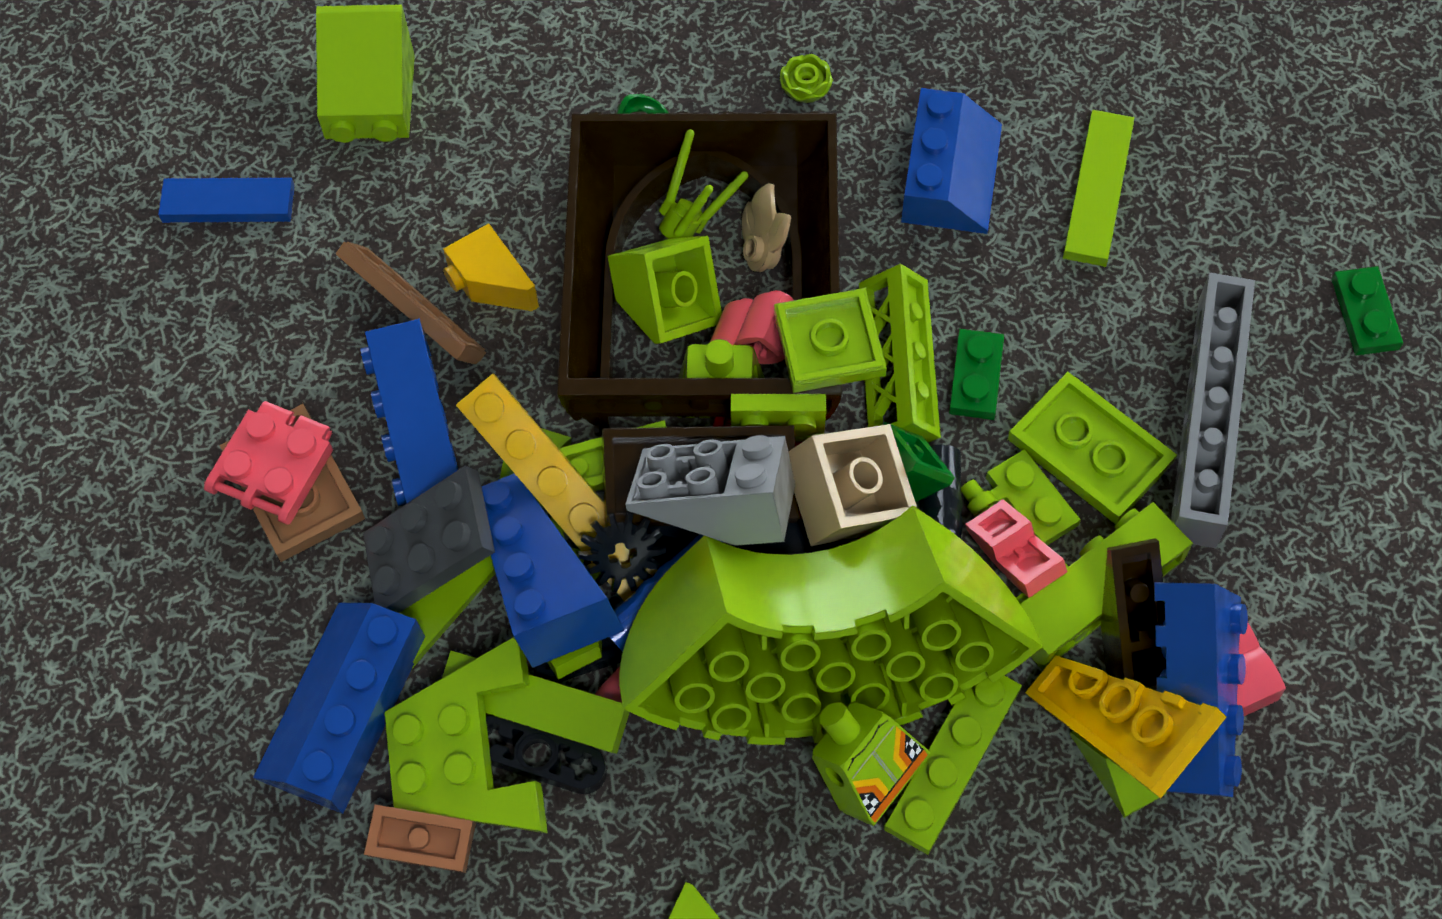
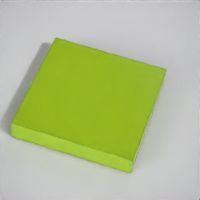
M866 288L774 304V315L793 393L886 376L887 367Z

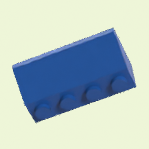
M338 603L253 778L343 814L386 725L385 711L395 706L412 670L413 661L425 638L417 620L373 603Z

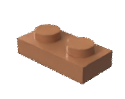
M375 804L364 855L372 858L466 873L476 823L471 820Z

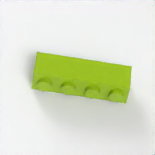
M1154 502L1140 512L1136 508L1127 512L1116 523L1114 527L1116 531L1104 539L1101 535H1098L1088 542L1080 551L1079 555L1081 557L1070 566L1065 563L1067 568L1066 574L1030 598L1024 593H1021L1016 598L1031 620L1043 645L1040 650L1031 656L1042 670L1046 668L1055 655L1062 657L1101 626L1107 548L1156 538L1160 545L1163 577L1185 560L1193 542Z

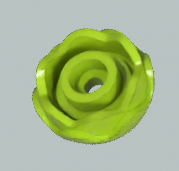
M814 54L792 57L780 71L782 89L791 99L800 103H813L820 100L828 93L833 82L828 63Z

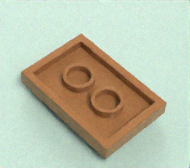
M304 404L289 410L294 412L293 416L296 417L293 426L301 415L311 419ZM229 441L220 445L222 451H224ZM332 455L328 458L296 516L289 525L279 522L278 516L258 507L253 508L280 562L365 519L359 504ZM241 486V488L245 492L247 488ZM265 495L260 497L280 507L284 504Z

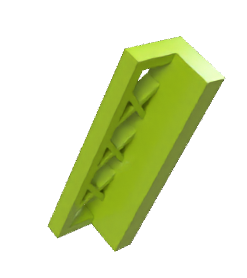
M898 264L859 283V289L866 288L878 336L886 322H889L891 325V334L884 344L882 352L886 366L889 361L894 366V374L885 389L881 387L880 377L865 380L868 427L883 425V416L893 401L896 403L897 421L891 423V425L920 435L927 442H932L941 438L928 280L906 266ZM888 286L886 299L879 310L875 309L874 292Z

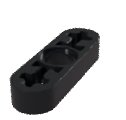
M486 716L488 736H490L493 729L498 730L500 739L512 745L515 744V736H521L515 745L513 760L507 759L510 756L509 748L494 744L490 749L491 766L578 794L593 793L605 782L607 775L605 761L602 754L596 748L497 716ZM533 744H545L552 751L549 762L537 768L527 765L524 762L525 751ZM561 750L567 751L565 759L566 762L582 765L584 759H590L592 769L596 771L595 775L586 774L583 781H578L575 770L563 765L560 768V775L553 774L560 764Z

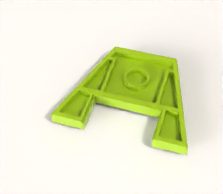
M514 637L385 711L394 808L471 820L481 824L548 833L541 783L531 781L494 789L484 695L526 687L530 684L527 658Z

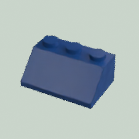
M921 88L904 193L902 223L988 233L1002 124L964 93Z

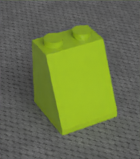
M402 4L317 6V117L324 138L342 143L361 138H375L383 142H390L396 138H409L415 54Z

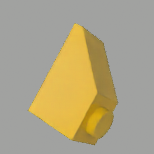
M489 223L443 249L448 265L443 269V272L455 292L463 289L472 302L533 311L539 307L535 285Z

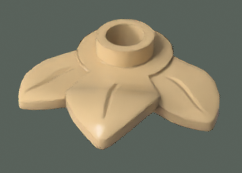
M771 183L761 187L755 193L752 202H747L742 216V234L745 241L743 255L749 268L756 272L773 269L778 264L791 223V215L777 213L775 185Z

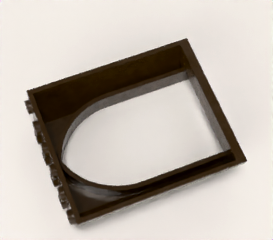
M680 111L647 114L645 112H632L630 114H603L601 112L572 114L557 392L558 398L567 413L575 421L582 420V418L594 425V434L602 436L603 429L611 428V417H731V394H826L827 421L840 403L842 384L793 393L790 378H613L616 299L607 256L622 252L629 233L642 214L668 192L686 131L691 129L694 131V138L680 185L705 176L730 184L741 172L746 171L748 178L738 190L753 199L755 193L761 187L768 183L774 184L777 213L791 215V223L785 245L791 263L793 300L839 293L837 113H822L818 111L807 113H777L774 111L763 113H733L729 111L689 113Z

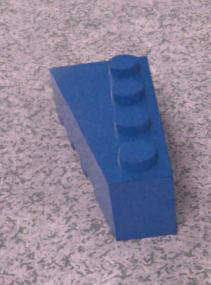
M420 319L366 331L368 347L360 348L366 374L375 373L379 390L371 391V397L377 418L385 417L389 434L381 435L387 461H396L400 478L392 479V485L398 506L406 505L458 470L454 449L449 439L450 433L446 415L438 395L439 386L430 357L429 344Z
M511 474L482 486L495 553L491 554L492 563L513 636L532 668L624 631L606 595L515 474Z
M1154 582L1155 601H1165V620L1163 625L1155 626L1156 647H1161L1163 657L1166 659V669H1163L1160 676L1157 677V691L1163 693L1165 690L1180 695L1186 701L1198 705L1205 703L1217 707L1227 716L1167 792L1233 797L1234 786H1239L1242 775L1241 759L1239 756H1235L1236 735H1241L1244 725L1243 708L1241 705H1237L1238 684L1242 685L1244 683L1246 674L1245 657L1243 654H1239L1240 634H1245L1247 630V607L1245 604H1241L1240 596L1217 584Z

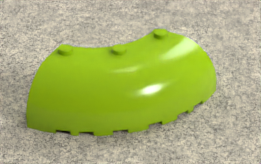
M912 505L899 517L863 538L832 549L792 555L758 553L736 548L716 539L703 536L661 577L639 609L623 649L620 663L619 687L624 710L673 730H677L679 725L702 730L704 738L718 741L721 735L746 737L747 744L785 745L786 738L808 736L813 737L814 743H819L827 733L819 722V716L822 710L831 703L842 702L848 707L849 704L858 702L884 712L896 723L903 725L922 718L921 710L947 699L951 705L965 699V690L977 685L988 677L992 683L997 681L1040 650L1043 645L1025 610L995 571L953 532Z

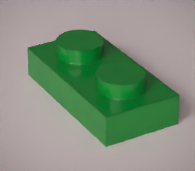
M1379 267L1336 271L1331 280L1355 356L1400 350L1403 340Z
M959 329L949 414L989 420L995 419L1004 334Z

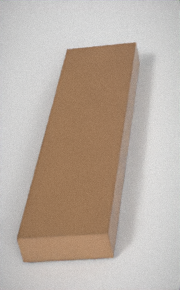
M343 242L336 255L410 320L420 319L424 332L456 360L475 365L482 360L486 354L485 349L367 247L351 242Z

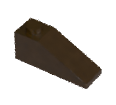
M1156 538L1107 548L1101 618L1106 672L1110 676L1122 680L1128 678L1140 682L1145 687L1157 685V677L1160 676L1163 669H1166V659L1163 657L1161 647H1156L1155 626L1163 625L1165 620V601H1155L1154 582H1163L1160 545Z

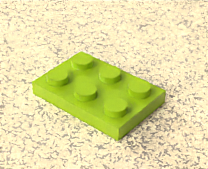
M1067 372L1009 431L1007 439L1021 451L1025 449L1034 461L1115 524L1131 510L1170 468L1177 457L1175 452L1070 372Z

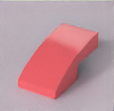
M1004 499L965 524L967 531L984 553L1028 598L1067 573L1064 559L1035 536L1031 521Z

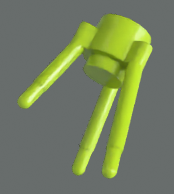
M691 129L686 131L666 198L659 208V212L664 216L659 225V230L668 239L693 237L695 233L700 234L712 216L748 178L746 171L741 172L703 213L701 209L713 192L712 185H706L694 203L687 199H680L676 203V196L694 138V131Z

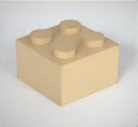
M890 424L812 435L789 451L795 480L794 493L811 546L867 536L899 517L912 505L917 508Z

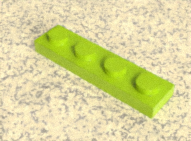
M1006 676L992 683L988 677L964 691L966 698L955 703L928 749L931 754L912 777L884 827L886 832L929 855L1022 687L1021 684Z

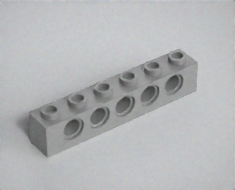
M1210 272L1198 301L1171 521L1194 545L1216 548L1228 526L1255 280Z

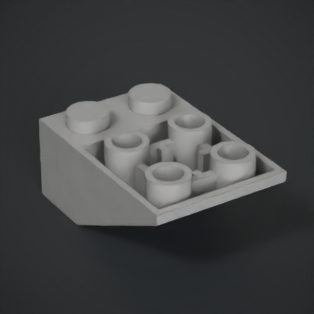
M756 435L745 440L720 442L712 439L698 444L678 446L659 444L651 448H644L627 497L626 509L627 511L732 545L784 542L795 489V480L785 436L767 437Z

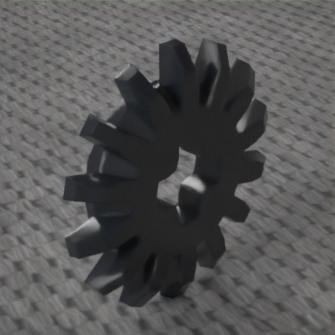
M626 512L625 522L618 523L614 513L607 514L609 526L603 528L596 520L590 524L597 533L595 538L585 534L582 535L581 542L591 547V549L578 551V558L592 561L591 564L585 566L590 574L600 572L599 576L595 579L599 587L607 582L609 578H612L611 591L617 592L621 585V580L626 579L630 590L635 591L637 586L634 577L639 576L645 581L651 577L646 571L647 568L658 570L664 564V562L653 559L655 556L666 553V545H653L663 534L660 529L650 534L646 532L651 522L647 517L637 526L633 524V512ZM618 543H624L627 549L635 548L637 551L630 554V562L627 564H621L618 558L610 559L608 556L615 553V545Z

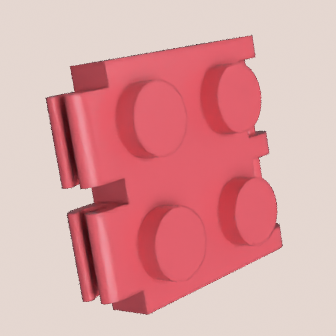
M264 401L257 413L248 409L207 477L204 490L214 495L219 491L241 500V506L250 510L258 507L277 515L279 522L289 525L333 451L329 442L332 431H330L329 426L302 415L293 426L296 419L293 416L294 412ZM228 480L247 489L243 492L224 484V481ZM265 495L284 504L280 507L260 497Z

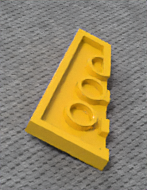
M1055 655L1025 692L1041 707L1160 799L1227 718L1217 707L1205 703L1198 705L1186 701L1180 695L1165 690L1163 693L1146 688L1140 682L1128 678L1122 680L1108 675L1103 670Z

